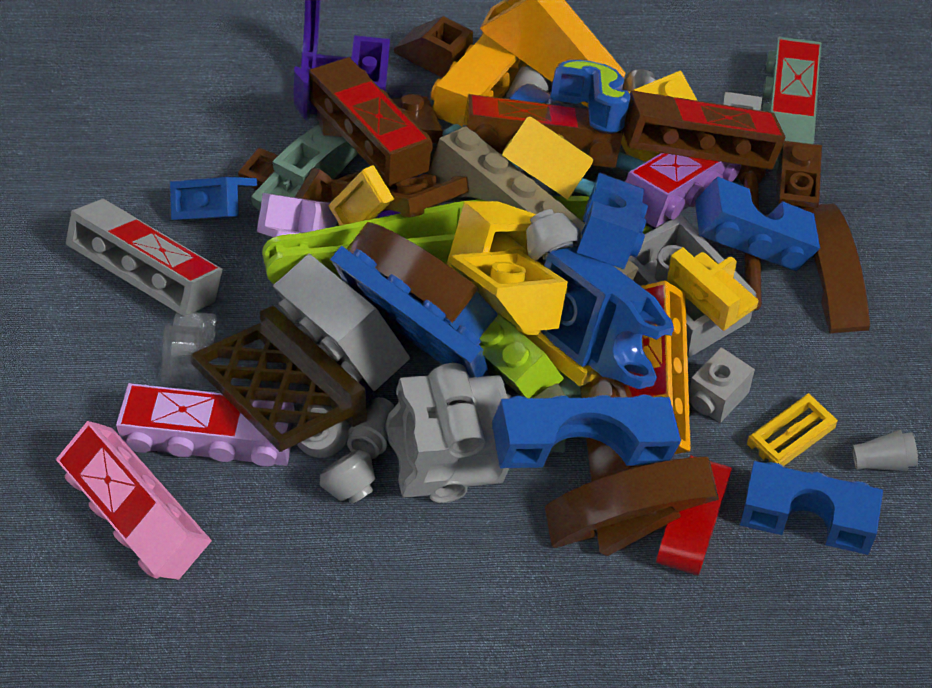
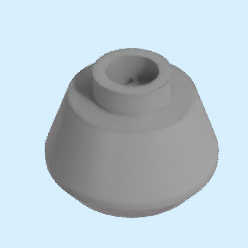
M552 209L544 210L534 215L530 219L531 225L526 229L528 255L538 262H546L549 251L552 252L577 246L581 237L580 229L563 213H554Z
M313 405L311 412L326 413L333 408L331 406ZM344 420L324 430L323 433L320 432L297 445L304 453L312 457H330L338 453L346 444L349 437V423ZM293 423L294 429L298 426V424Z
M357 449L343 456L320 473L319 485L339 501L348 498L351 504L361 500L373 491L370 484L375 480L371 455L369 452Z

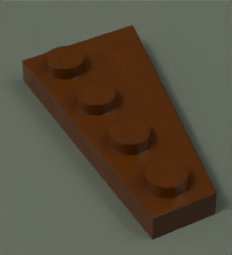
M599 376L580 387L581 398H593L600 395L632 397L628 385L603 376ZM586 437L591 482L618 472L644 466H627L611 447L601 441ZM668 507L598 528L599 552L609 556L681 517L680 512H677L673 507Z

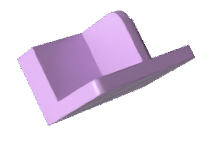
M263 193L257 232L272 237L305 233L335 227L337 220L328 206L330 203Z

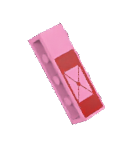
M87 421L56 458V461L67 472L65 479L68 483L84 492L90 499L88 504L90 509L112 525L115 529L113 531L114 537L122 545L135 552L140 558L138 561L139 566L151 577L179 580L212 541L113 428Z

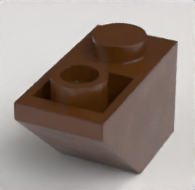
M442 16L415 27L394 47V53L443 78L449 72L454 61L458 62L465 55L469 45L473 44V30Z
M784 141L776 180L775 199L779 204L783 201L790 205L818 208L822 145Z

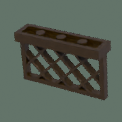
M274 305L259 311L261 323L190 354L192 365L279 452L344 420L353 428L367 421L365 388ZM258 339L265 344L264 349L244 348L245 345ZM217 358L230 359L228 365H216L209 362ZM239 360L259 361L257 368L237 366ZM267 362L285 363L287 365L286 370L266 369ZM232 378L252 380L250 387L233 386L230 384ZM261 381L281 382L279 389L259 388ZM290 383L307 384L310 387L308 392L288 390ZM254 400L275 401L273 409L255 408L253 406ZM283 402L304 404L302 411L281 410ZM313 405L331 406L333 408L326 413L311 412ZM277 422L298 424L296 428L283 434L275 428Z

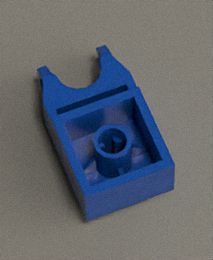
M578 246L549 251L544 266L568 281L559 329L542 330L541 332L581 367L589 365L601 376L618 380L637 389L653 386L657 376L652 363L643 351L642 337L645 335L657 340L664 335L672 336L674 330L672 320L668 317L657 299L613 265L577 253ZM630 372L642 374L643 376H637L631 374Z

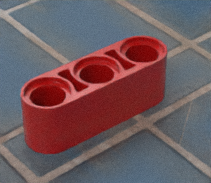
M712 461L710 463L719 500L679 511L681 517L668 523L656 563L699 576L732 471V467Z

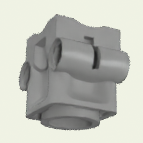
M448 363L436 367L428 376L403 377L399 379L396 389L399 402L389 412L385 428L389 444L396 452L399 460L398 481L402 498L430 495V499L433 502L448 503L463 497L467 493V487L500 484L504 482L509 468H500L491 424L500 400L511 398L510 395L506 394L500 375L468 378L466 368L463 365Z

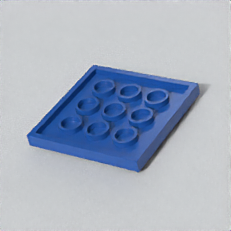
M343 246L337 250L331 261L342 280L376 307L390 327L441 365L459 363L466 368L468 378L489 376L488 365L483 355L484 349L479 345L481 340L462 325L457 330L452 328L444 319L446 314L426 299L422 304L417 302L410 294L411 288L395 275L390 274L387 279L383 277L375 268L377 266L376 262L361 250L356 249L353 254Z

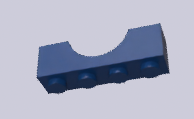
M600 395L593 398H569L568 396L527 398L524 396H514L509 399L500 400L491 423L500 468L543 467L552 447L561 440L571 437H588L605 443L622 458L627 466L649 465L670 461L681 443L670 397H652L650 395L610 397Z

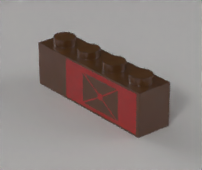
M350 57L309 70V101L370 166H375L381 178L389 186L429 171L430 153L433 149L429 135L422 131L409 118L408 114L389 98L386 91L380 89L371 80L367 72L361 69Z
M632 90L630 92L625 126L622 129L628 148L773 169L786 138L775 114L772 112Z
M468 94L463 127L466 126L475 132L499 154H502V151L509 141L513 139L525 119L531 116L556 134L562 135L565 140L592 157V165L616 168L623 131L603 133L593 129L589 123L588 109Z

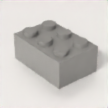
M682 215L646 233L637 258L629 256V260L638 267L633 281L640 286L664 280L667 281L671 255L682 247L694 257L704 252L717 264L724 261V259L703 237L699 236V233ZM735 271L733 278L756 297L757 293ZM686 298L687 357H691L749 323L752 311L723 331Z
M311 254L305 256L273 285L282 298L278 306L293 322L298 320L300 324L298 328L315 344L318 342L320 344L319 347L336 363L338 361L342 363L340 366L358 383L362 381L372 391L379 388L410 359V356L376 307Z

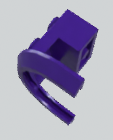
M305 0L301 69L298 66L294 67V107L305 121H309L310 114H317V108L309 101V70L347 58L318 54L321 0ZM354 35L352 56L350 58L367 72L371 80L380 89L386 91L390 39Z

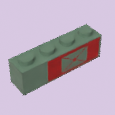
M778 37L775 51H768L765 72L772 73V76H766L763 98L769 99V104L763 103L762 111L775 114L786 136L785 141L814 144L822 42ZM782 148L772 170L778 169Z

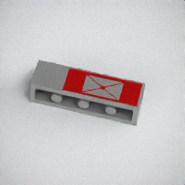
M105 199L71 211L66 238L67 246L184 317L215 302L222 268Z

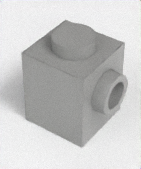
M721 347L691 378L689 402L699 413L706 416L709 415L721 423L749 393L755 369Z

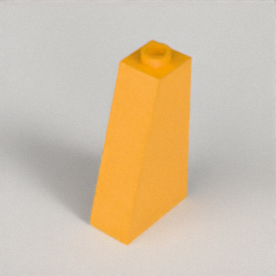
M503 0L490 8L480 27L484 34L551 82H553L555 69L558 64L568 60H586L602 63L616 69L623 78L626 74L565 0ZM580 102L588 108V103Z

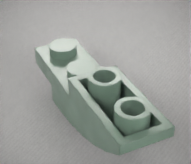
M320 124L296 139L272 161L274 172L251 196L252 206L260 210L263 193L295 197L313 168L322 170L334 180L358 152L344 137L323 136Z

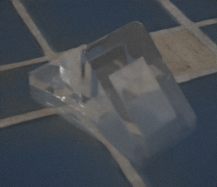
M176 312L173 325L164 326L162 386L203 388L205 377L192 365L190 354L213 344L218 324L216 314L194 312L182 316Z

